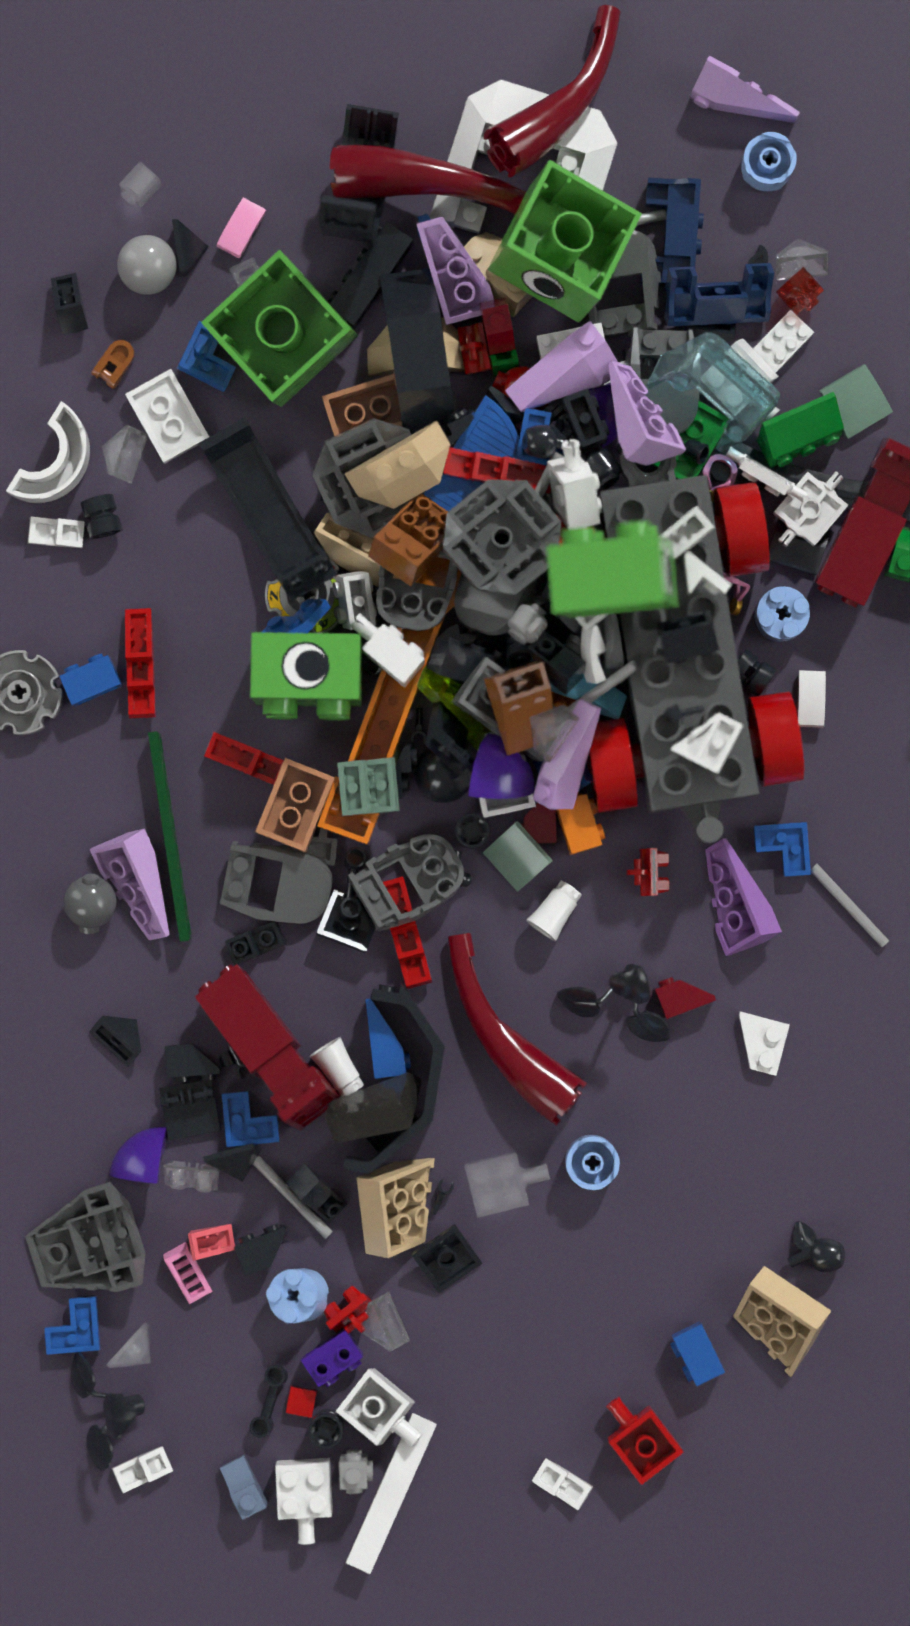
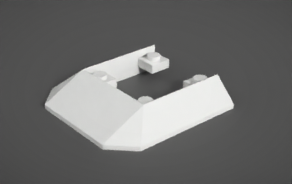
M499 80L468 96L448 162L473 169L477 154L487 155L486 150L490 149L489 139H483L487 129L544 99L549 94ZM588 107L578 122L553 149L559 150L556 164L603 191L617 141L601 111ZM436 196L430 215L431 219L443 216L450 228L458 227L479 234L487 210L486 206L463 200L464 198Z

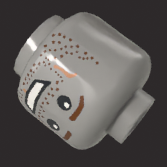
M536 604L532 606L520 605L508 620L509 634L524 645L526 642H535L548 626L544 618L546 612Z

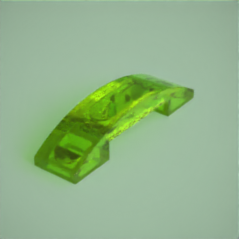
M427 666L424 667L416 686L432 703L441 700L469 730L466 739L478 751L484 739V734L492 731L452 703L453 698L462 687L449 677L438 675L428 669Z

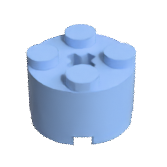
M766 132L753 138L748 143L742 157L741 170L744 180L753 188L760 191L779 190L788 182L795 168L797 157L787 137L776 132ZM767 158L772 159L771 166L766 165Z
M784 586L775 587L765 593L758 601L754 611L758 630L765 638L774 642L789 641L798 636L807 626L810 617L809 603L806 598L796 589ZM786 610L785 614L788 618L785 617L783 620H779V614L776 611Z
M582 1136L573 1141L565 1156L566 1170L570 1178L581 1188L587 1190L602 1189L614 1180L619 1171L620 1161L616 1149L607 1139L601 1136ZM591 1155H594L595 1159L599 1161V1164L594 1165V1169H590L589 1165L585 1164V1160H589Z
M298 1268L279 1273L267 1289L266 1297L272 1312L280 1320L286 1323H300L314 1320L324 1312L329 1292L326 1281L318 1272L306 1268Z

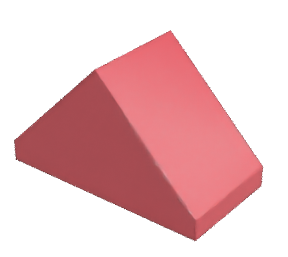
M231 1224L192 1230L188 1233L192 1260L235 1250Z

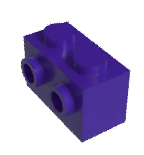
M343 1329L301 1358V1362L318 1387L323 1384L328 1387L339 1379L338 1374L343 1370L347 1369L350 1372L362 1364L360 1359L363 1358L364 1354L351 1334H348Z

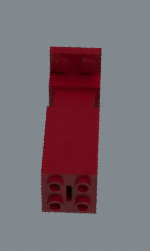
M890 438L882 439L879 450L870 466L875 469L863 496L859 497L856 495L814 580L819 584L818 590L830 596H833L834 592L842 595L841 600L855 608H857L858 604L865 606L907 521L902 515L910 501V448Z
M237 964L234 967L229 965L219 973L220 977L213 983L208 981L198 989L199 993L194 997L250 1073L258 1078L262 1077L274 1094L270 1100L278 1109V1114L283 1121L302 1131L343 1098L330 1085L320 1070L307 1064L297 1050L301 1047V1044L248 973Z

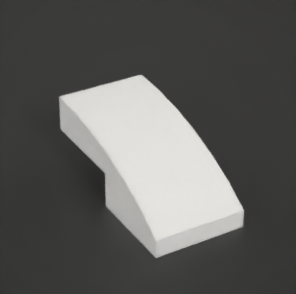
M31 516L27 544L82 548L85 521Z
M596 625L588 631L583 628L581 635V659L586 662L584 675L586 682L594 684L606 680L597 656L605 652L606 648L599 628Z
M799 670L797 701L799 727L824 728L826 671Z
M163 1446L113 1467L112 1471L122 1493H125L146 1482L162 1477L172 1472L173 1469Z
M545 1458L532 1482L553 1496L559 1497L577 1510H580L593 1489V1486Z

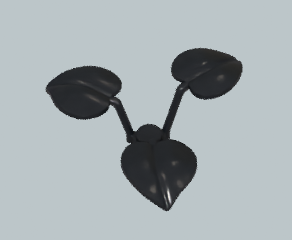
M628 964L624 971L613 974L609 979L610 989L601 998H597L595 992L584 987H569L557 992L558 998L564 1006L581 1017H594L598 1015L601 1010L598 1004H602L614 992L619 996H623L624 999L634 1002L633 1014L635 1016H629L626 1024L635 1036L651 1042H663L670 1039L669 1025L660 1015L649 1011L640 1013L638 1010L639 1004L647 1003L651 998L650 984L641 966Z
M76 1352L71 1367V1381L76 1393L81 1398H87L89 1394L92 1397L104 1398L103 1410L106 1425L101 1430L96 1424L89 1428L87 1448L94 1464L101 1471H105L110 1466L113 1458L112 1444L106 1435V1431L113 1439L122 1437L130 1427L135 1416L144 1414L145 1404L140 1394L124 1397L122 1393L96 1392L94 1390L96 1385L94 1372L82 1353Z

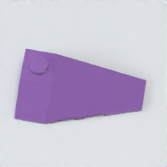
M723 838L705 849L709 881L713 883L715 893L712 905L717 908L718 923H715L716 933L725 956L757 946L780 934L782 931L771 905L728 840Z

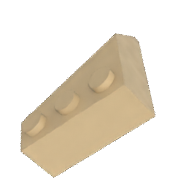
M488 232L477 235L464 248L489 282L494 300L505 297L509 313L514 317L533 296L487 270L503 238Z
M435 1158L393 1162L372 1171L370 1174L366 1173L357 1177L366 1254L390 1258L425 1242L429 1210L425 1207L427 1192H431L432 1182H428L429 1170L434 1168Z
M764 1266L750 1283L733 1317L755 1340H761L770 1349L768 1354L774 1360L778 1358L787 1367L784 1371L792 1377L815 1342L831 1310Z

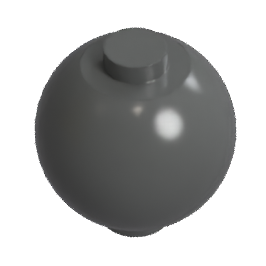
M86 874L69 885L65 892L63 903L68 918L79 926L80 932L95 934L100 931V926L106 924L114 915L117 899L115 891L107 881L96 874Z

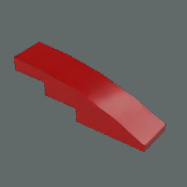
M449 447L442 474L485 483L487 480H527L535 490L546 466L506 456L498 457ZM549 484V486H548V488H547L545 494H550V490H551V485H550V484Z
M125 609V658L127 661L129 719L156 717L152 609Z
M216 732L213 733L204 754L209 759L272 785L275 784L284 762L282 759Z
M404 877L384 881L383 884L400 913L410 912L412 906ZM416 921L390 928L406 988L411 989L433 983Z

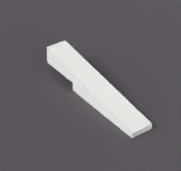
M696 506L661 536L673 542L675 561L713 531L715 527L701 509ZM608 614L576 617V619L588 631Z
M414 1413L410 1415L408 1423L423 1435L413 1447L400 1438L346 1561L347 1564L369 1574L374 1567L437 1425Z

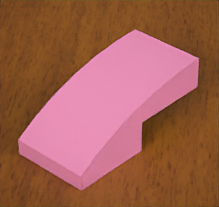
M242 198L216 247L240 259L252 240L253 233L265 216L266 209Z

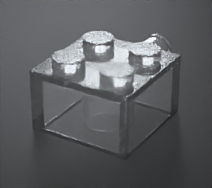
M516 1151L465 1163L477 1218L529 1205L525 1188H528L527 1185L550 1180L547 1164L524 1170L523 1167L520 1168Z

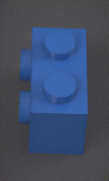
M101 653L89 658V663L79 667L78 664L64 669L65 674L59 677L72 706L76 707L123 686L110 656H103Z
M700 1321L671 1335L674 1342L670 1343L676 1358L682 1356L686 1366L682 1367V1370L688 1382L693 1380L695 1385L699 1386L725 1373Z

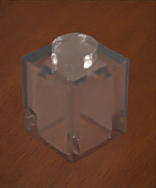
M141 162L119 184L121 191H123L121 196L130 205L136 203L140 208L162 185L160 179Z

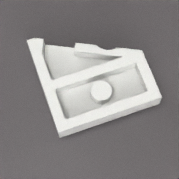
M717 713L703 726L691 732L689 736L678 744L676 743L671 750L719 774L743 725Z
M739 1011V1020L741 1022L749 1068L776 1076L789 1024Z

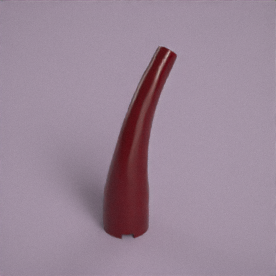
M611 5L598 7L593 32L595 33L593 45L576 79L485 131L483 139H489L490 149L486 150L487 155L500 173L507 171L508 177H513L532 166L557 145L581 118L595 97L609 66L619 26L621 12L618 8Z
M337 145V147L332 149L330 156V170H334L336 181L331 182L335 198L443 195L476 200L516 214L526 194L525 191L488 174L400 149L372 145Z
M471 933L448 936L456 985L468 1019L493 1063L521 1097L540 1115L555 1126H558L561 1120L557 1116H563L564 1113L567 1114L582 1094L577 1090L578 1087L583 1089L588 1083L498 1018L487 1001L475 973L472 957H475Z

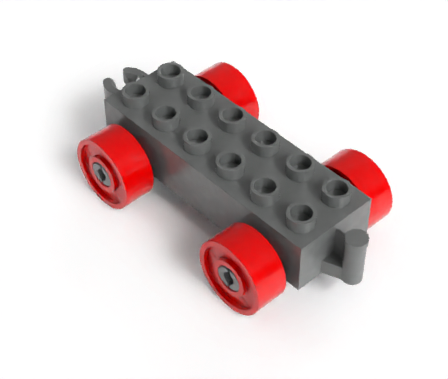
M622 449L619 464L627 488L602 491L599 495L602 504L600 519L603 540L617 539L616 525L631 522H650V526H657L658 534L662 535L697 506L714 525L715 529L688 550L692 555L723 579L720 552L728 577L769 571L770 555L766 520L756 482L715 488L714 516L707 475L676 480L674 473L676 456L661 460L658 469L654 472L644 473L637 468L635 462H630L625 458ZM562 520L560 528L559 545L562 544L561 531L568 529ZM594 525L588 526V527H584V528H594V529H595ZM685 552L675 560L679 607L616 613L624 666L633 660L639 667L637 671L626 678L637 743L630 744L624 718L598 721L588 754L587 764L593 778L591 788L597 813L637 807L636 779L643 778L648 814L681 808L693 827L694 837L701 843H712L717 841L723 834L722 822L718 821L721 803L754 797L759 794L754 760L760 783L765 787L802 781L804 779V756L796 708L789 691L749 697L748 725L726 592L723 596L719 593L715 596L703 587L705 582L700 580L689 596H687L683 558L687 553ZM710 610L719 651H715L707 656L699 655L688 658L680 663L672 662L667 664L656 623ZM675 704L679 706L681 711L701 705L704 706V712L688 715L674 723L670 722L664 713L665 710ZM717 713L743 725L719 774L671 750L676 743L678 744L689 736L691 732L703 726Z

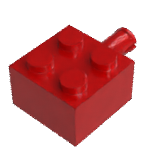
M620 1397L615 1398L606 1406L620 1424L619 1429L607 1437L608 1442L641 1485L684 1453L682 1447L650 1405L637 1415H632Z

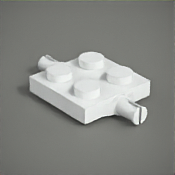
M732 446L725 455L739 463V468L743 470L742 475L752 482L762 481L766 484L765 489L776 496L780 493L783 495L790 494L803 502L808 492L797 487L795 483L747 456V454L744 455Z
M835 471L826 483L817 480L807 472L796 485L808 492L804 501L801 502L789 494L774 511L773 514L782 520L788 528L778 539L782 543L789 536L783 543L785 547L788 546L796 535L804 538L814 547L847 508L848 504L840 499L834 490L844 479L840 475L833 482L839 475L838 472Z

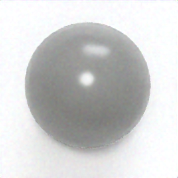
M140 235L132 238L122 247L118 256L117 269L121 280L129 289L139 294L152 295L163 291L170 285L176 273L177 264L173 250L164 240L156 236Z

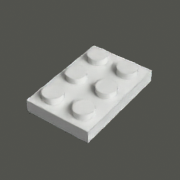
M171 369L125 394L164 464L209 438Z

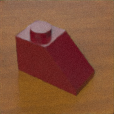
M505 297L479 303L489 354L493 355L515 350L513 327Z
M537 803L536 807H533L523 818V823L520 824L538 844L557 843L555 809H549Z
M673 977L659 981V987L654 989L665 1019L716 1001L715 995L682 980L674 981Z

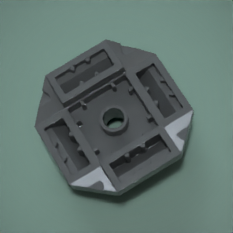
M372 419L325 441L312 476L336 524L371 538L378 534L412 500L410 499L393 509L358 497L345 475L347 471L411 436L409 429Z
M487 480L447 512L443 550L477 591L516 597L549 570L547 546L559 545L561 520L527 480ZM498 534H505L508 536L509 542L500 545L496 543L494 538Z

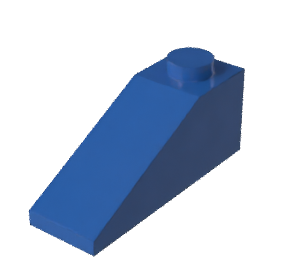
M371 998L365 999L374 1078L406 1075V1069H411L410 1054L404 1053L402 1044Z

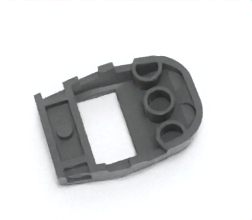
M636 230L633 231L610 279L642 274L645 303L597 310L595 304L588 312L589 319L592 324L602 323L604 338L628 335V332L633 327L647 330H657L658 327L654 323V310L659 309L660 301L658 297V283H661L660 272L657 270L655 261L657 255L651 239L644 233Z
M633 327L628 332V337H631V346L626 352L625 363L632 367L648 389L646 394L648 399L661 407L663 412L660 416L666 424L672 423L678 434H681L692 425L697 414L701 365L693 330H647ZM640 358L689 360L690 381L641 379Z
M443 549L437 556L439 558L450 559V557L444 552ZM450 559L445 586L441 588L420 583H414L412 586H409L400 579H394V574L380 565L378 573L379 589H377L376 600L380 615L389 624L403 629L424 631L434 628L445 616L455 589L458 567Z
M462 573L454 601L459 622L470 630L488 635H500L510 630L508 620L522 604L527 605L529 600L533 601L537 593L535 588L538 579L514 597L477 591Z
M608 614L596 624L606 648L605 652L600 653L605 679L624 667L616 614ZM625 679L614 687H625Z
M424 834L411 838L410 842L401 845L394 844L388 847L386 852L377 858L373 857L367 861L365 869L356 875L353 872L348 875L350 885L353 886L379 932L416 921L446 902L458 891L463 881L464 869L459 857L446 839L434 834ZM397 863L401 865L423 905L403 914L400 913L378 875L379 872Z
M233 841L230 848L220 904L255 919L285 923H308L324 913L329 903L333 879L330 868L323 860L307 852L295 851L286 845L273 846L266 845V843H254L253 846L238 845L239 841ZM257 856L283 862L274 911L248 906Z

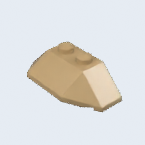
M441 318L449 372H464L465 368L462 352L460 351L458 330L451 324L446 325L445 318ZM388 325L367 349L368 376L395 374Z
M435 421L347 471L345 475L358 497L394 509L440 483L450 442L438 422Z
M326 513L314 534L329 559L351 573L358 571L369 573L373 585L378 587L380 565L368 557L374 537L370 538L338 525L334 522L331 514Z

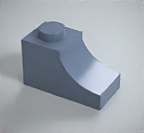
M244 1455L220 1467L229 1488L230 1496L242 1520L267 1507L268 1501Z

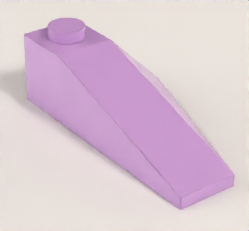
M711 56L708 57L691 93V98L694 99L695 104L705 109L710 107L719 111L795 123L800 113L775 95L768 94L765 96L762 94L763 91L759 88L758 84L753 81H742L738 78L740 72Z
M443 216L418 223V231L446 325L480 316L479 303L494 300L489 282Z
M589 321L563 340L508 387L505 392L519 411L524 412L525 408L533 409L587 388L595 389L603 386L610 381L608 364L611 361H618L605 339L592 322Z
M611 361L608 365L618 440L625 458L630 462L650 465L682 454L686 449L678 431L672 423L667 425L660 416L663 410L658 404H654L646 396L648 389L632 367Z
M579 699L541 764L533 800L549 809L574 808L601 708L584 699Z
M145 829L125 833L89 849L100 874L105 881L107 879L111 880L118 890L115 893L119 900L124 899L131 908L130 915L148 940L164 938L170 935L156 855Z

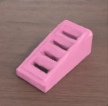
M186 1242L163 1254L165 1263L189 1304L213 1292L197 1261L192 1260L191 1250ZM185 1255L187 1256L186 1258L176 1262L175 1264L173 1263L175 1260ZM186 1265H192V1267L188 1268L187 1270L181 1273L178 1272L179 1269L185 1267ZM195 1273L197 1274V1277L186 1283L183 1282L187 1277ZM200 1282L203 1286L189 1293V1288Z

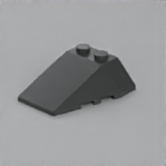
M110 1182L84 1190L74 1200L63 1206L61 1210L25 1236L41 1287L86 1288L87 1290L101 1289L119 1292L143 1284L146 1253L129 1201Z

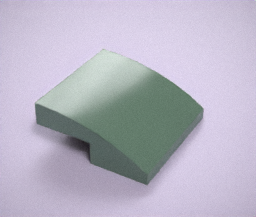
M865 364L819 390L822 396L834 391L844 426L843 434L848 439L893 412L879 385Z
M395 758L338 763L342 816L399 811Z
M518 821L483 852L517 892L553 861Z

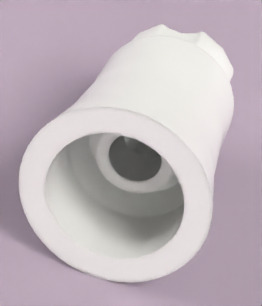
M560 881L557 887L553 888L544 902L526 921L544 936L556 942L582 894L568 883Z
M341 1037L330 1041L309 1056L321 1069L333 1088L338 1091L341 1098L351 1095L364 1085L358 1077L360 1074L353 1065Z

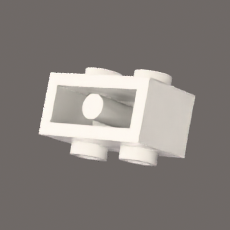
M358 571L335 576L336 582H333V591L335 597L339 599L340 608L337 609L339 623L343 625V628L352 630L353 628H350L349 625L354 620L363 627L356 620V616L361 613L363 617L375 626L377 610L372 600L373 583L369 573Z

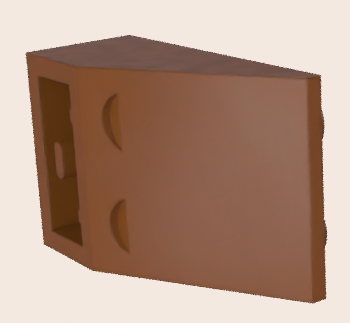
M422 493L419 494L374 536L368 557L409 586H412L426 572L443 549L448 511Z
M543 662L529 663L484 678L507 756L556 739L551 687Z

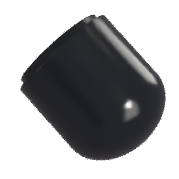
M690 439L684 444L686 450L682 454L685 459L697 464H702L706 461L709 455V446L694 439Z

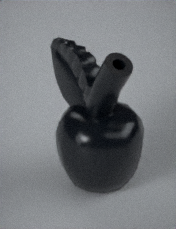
M559 419L552 422L550 426L535 425L527 428L522 438V447L525 453L536 458L547 459L555 454L557 448L563 450V442L567 441L568 446H570V441L568 440L571 438L572 429L569 421Z
M800 1221L795 1223L793 1240L801 1252L787 1258L791 1267L811 1260L813 1268L820 1272H830L842 1268L845 1261L843 1244L829 1238L817 1239L815 1232L807 1224Z

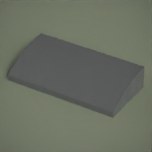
M484 657L457 692L452 703L501 737L484 678L505 672V670L487 657ZM553 705V713L555 716L558 713H560L561 710H559L557 707ZM566 721L557 728L555 727L556 738L561 732ZM555 740L521 752L535 762H542Z

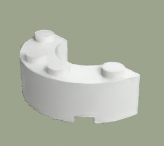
M62 401L47 423L59 438L60 450L57 459L50 467L40 472H28L19 469L6 490L10 496L30 503L50 502L68 494L83 478L90 457L89 438L80 419Z

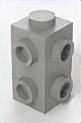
M361 1449L346 1450V1454H341L339 1461L340 1490H346L348 1494L362 1493V1489H367L368 1481H373V1460H368V1453H362Z

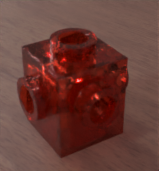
M802 267L776 293L798 315L804 308L809 312L820 302L817 297L824 289Z

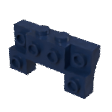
M648 177L645 207L666 209L663 257L657 256L655 260L657 270L661 276V283H658V286H666L668 268L695 267L696 255H701L702 239H697L698 229L703 228L704 213H699L701 179ZM642 274L640 277V285H643Z
M771 263L745 264L743 279L738 282L697 283L698 275L694 266L668 268L665 286L667 301L664 314L667 326L769 322L771 291L775 274Z

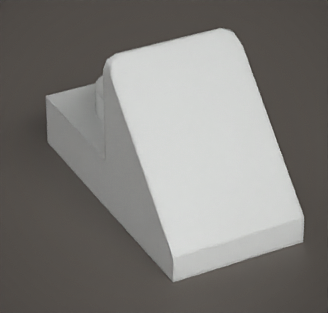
M689 551L683 558L687 596H689L700 580L705 582L703 587L711 594L716 596L719 593L723 596L731 584Z

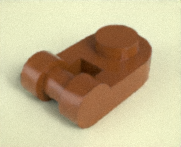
M125 340L113 342L98 361L91 375L97 379L102 378L107 382L106 385L114 389L135 358L132 345ZM109 363L117 367L113 373L106 369Z

